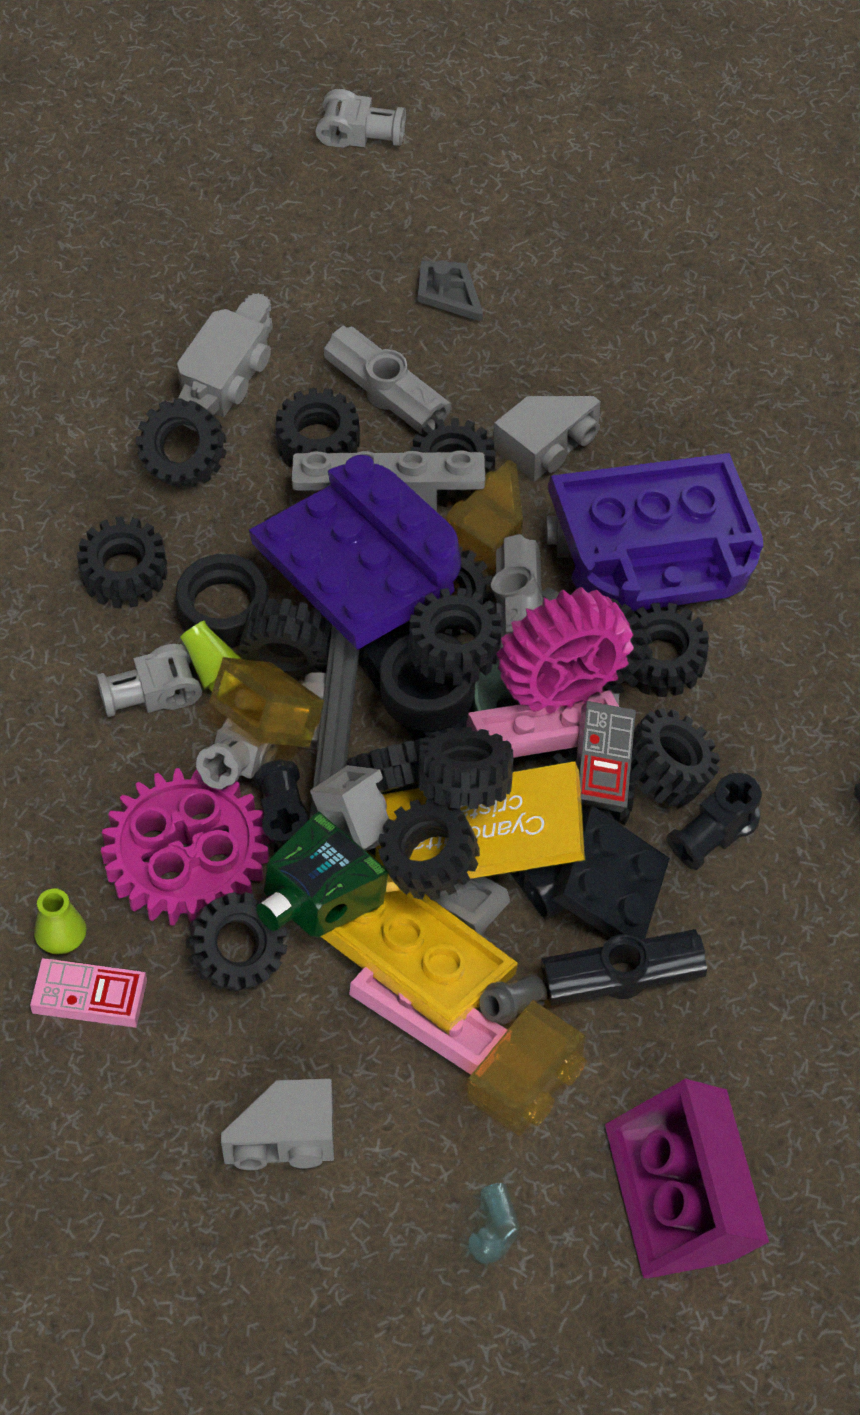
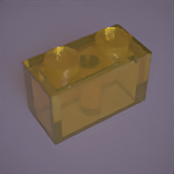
M223 657L209 704L260 743L310 748L315 729L320 722L324 700L273 663Z
M532 1000L468 1078V1101L518 1136L522 1135L530 1123L539 1126L548 1116L555 1103V1099L552 1098L553 1094L562 1083L571 1086L583 1071L587 1059L583 1057L585 1035Z

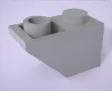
M527 396L494 422V450L535 482L547 471L552 473L559 469L564 463L567 454L578 445L586 446L595 438L600 428L601 401L594 396Z
M276 1080L221 1133L224 1163L234 1164L235 1167L242 1170H258L264 1168L267 1163L289 1162L290 1165L297 1168H314L321 1165L322 1161H334L332 1080Z

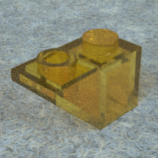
M510 459L496 472H488L485 475V488L477 489L466 501H458L451 508L446 518V521L456 532L458 544L462 547V551L471 550L476 553L474 561L483 560L488 567L484 571L490 575L496 571V550L502 546L504 538L518 534L522 535L523 516L517 466Z

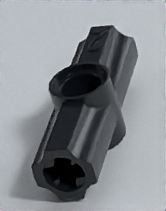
M696 929L646 939H639L629 934H619L611 937L603 947L541 958L543 982L547 990V1000H549L551 1006L607 995L617 999H629L637 996L644 988L706 977L707 974L705 949L701 936L698 935ZM626 963L635 968V970L621 972L616 970L613 965Z

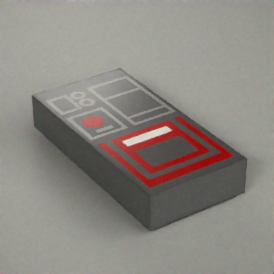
M586 701L582 705L576 759L580 775L581 805L622 812L627 808L636 710Z

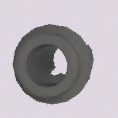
M527 975L522 979L507 984L496 981L489 984L482 993L480 1009L488 1020L498 1024H506L513 1021L519 1013L542 1007L545 1004L542 1000L547 999V990L544 982L536 975Z

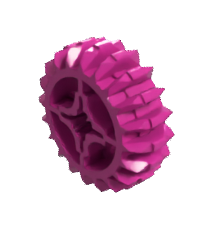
M580 587L571 595L561 590L557 598L553 600L543 597L542 605L534 610L526 608L527 616L522 620L511 622L513 632L501 638L504 647L496 653L499 659L498 669L501 673L500 677L513 698L518 700L522 706H529L533 712L540 711L546 707V711L551 714L560 706H564L565 709H571L574 703L578 701L585 703L588 701V697L595 692L604 693L603 686L607 682L618 680L616 671L629 664L626 655L630 654L634 649L630 641L633 633L630 630L629 622L616 602H612L609 597L603 596L598 590L587 593Z

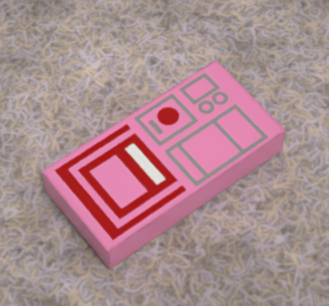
M42 958L30 1007L33 1014L137 1028L147 984L146 972Z

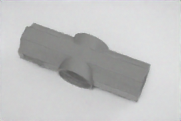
M343 325L332 334L330 341L324 347L325 359L366 390L367 398L372 405L380 409H390L420 434L421 429L427 424L432 430H435V421L440 419L444 421L449 415L451 409L450 402L407 369L406 359L401 353L390 349L382 350L354 327L346 328Z
M521 534L504 538V543L496 550V575L491 581V588L497 600V613H500L502 619L501 638L513 632L511 622L522 620L527 616L526 608L534 610L542 605L543 600L540 549L536 540L526 539ZM501 640L500 649L504 647V646H503V643H502V640Z

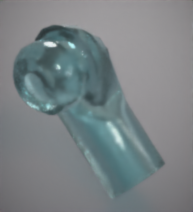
M504 1183L491 1184L480 1191L488 1220L477 1235L475 1233L470 1235L468 1249L471 1255L481 1263L489 1264L501 1260L520 1232V1225L507 1186Z

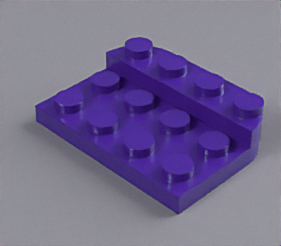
M730 453L552 475L550 477L547 489L575 564L571 579L577 589L582 587L587 593L598 590L603 596L618 600L621 606L625 603L633 611L641 607L647 610L651 609V604L660 603L661 608L668 607V603L682 605L733 596L746 588L758 564L760 552L763 548V537Z
M355 455L349 458L345 464L328 470L330 481L328 487L249 529L252 544L357 650L409 621L411 614L414 615V607L418 602L424 604L425 596L433 593L439 599L440 589L449 588L451 595L455 591L453 581L459 574L462 564L458 539L453 527L394 472L382 465L375 464L373 459L367 455Z

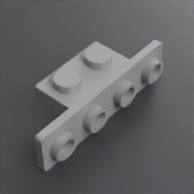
M315 451L293 455V490H322L330 485L328 470L345 464L349 458L355 455L370 456L375 464L390 469L436 512L437 490L485 488L484 454L481 452L421 453L418 451H407L404 453H372L361 451L357 453H324Z

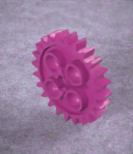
M176 768L173 774V781L167 783L159 773L154 774L155 787L151 789L137 782L138 798L133 799L122 795L120 802L123 812H109L108 816L112 828L102 830L104 845L106 846L101 848L103 863L108 864L105 866L108 882H115L114 885L118 898L130 895L129 902L132 911L135 912L147 904L149 920L154 921L162 911L168 912L170 925L176 924L180 913H187L191 922L197 917L196 913L202 907L216 898L233 892L253 894L250 880L262 881L264 878L261 864L269 862V851L265 845L270 844L262 828L264 812L263 810H255V801L252 794L241 797L240 783L237 781L225 789H216L203 782L197 769L193 773L191 780H184L180 768ZM196 814H210V816L205 819H192V817ZM157 830L162 832L156 837L143 836L149 831ZM218 854L229 856L223 861L209 860V858ZM168 872L180 873V875L174 879L167 880L160 878L163 874Z

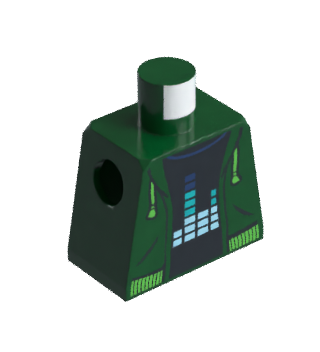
M317 812L270 858L266 866L264 893L267 898L257 905V914L262 923L272 931L278 930L290 920H293L310 936L320 937L384 904L389 872L322 813Z

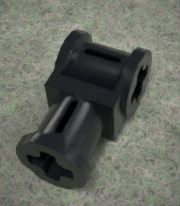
M282 759L263 764L254 774L256 787L263 791L264 798L261 799L265 813L262 820V828L267 838L274 843L275 853L309 820L297 786V781L300 779L298 766L292 761Z
M732 773L723 777L718 782L715 792L700 804V814L681 830L673 829L668 833L666 837L667 842L675 856L688 868L698 870L704 865V857L720 845L725 850L739 837L752 834L758 828L760 822L758 806L761 802L762 791L759 783L755 778L744 773Z

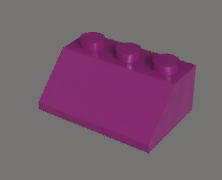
M683 1079L605 1124L643 1278H653L730 1263L769 1243L727 1089Z

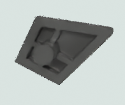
M444 260L437 262L421 261L418 302L477 321L483 319V310L466 263L447 262Z

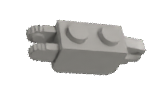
M253 293L251 296L248 295V298H245V302L241 303L236 312L223 309L215 311L210 315L177 362L181 392L178 398L188 402L190 400L194 401L213 415L217 414L225 417L234 403L240 404L243 401L248 390L249 380L255 371L261 372L264 370L271 354V347L267 344V338L273 329L272 318L269 317L271 304L268 296ZM184 425V426L188 427L189 429L196 431V429H195L194 427L189 426V425Z

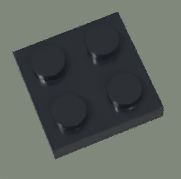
M594 806L582 810L585 860L562 864L551 899L610 938L619 934H629L639 939H645L670 858Z

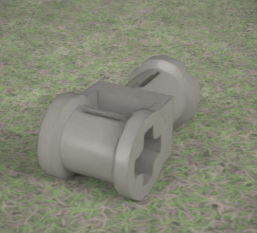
M334 89L325 95L323 101L325 114L318 121L315 131L317 138L323 144L342 148L349 145L365 147L367 139L372 138L392 141L393 145H402L406 123V108L397 107L396 110L372 107V97L357 96L344 89ZM338 102H342L340 111L337 106ZM337 127L340 131V134L338 136L336 135Z
M167 644L155 649L148 655L133 658L135 670L109 677L104 673L96 675L107 717L115 716L118 709L145 703L148 713L161 709L174 710L194 704L202 695L201 685L198 680L192 677L188 665L191 658L186 646L182 644ZM172 659L174 663L169 665L168 660ZM179 689L180 694H176L175 690Z
M232 714L227 718L222 728L217 731L215 743L200 751L196 760L197 771L200 773L205 784L216 789H223L228 785H232L238 780L240 775L251 779L263 764L275 759L280 746L281 734L273 729L264 732L244 724L241 716Z

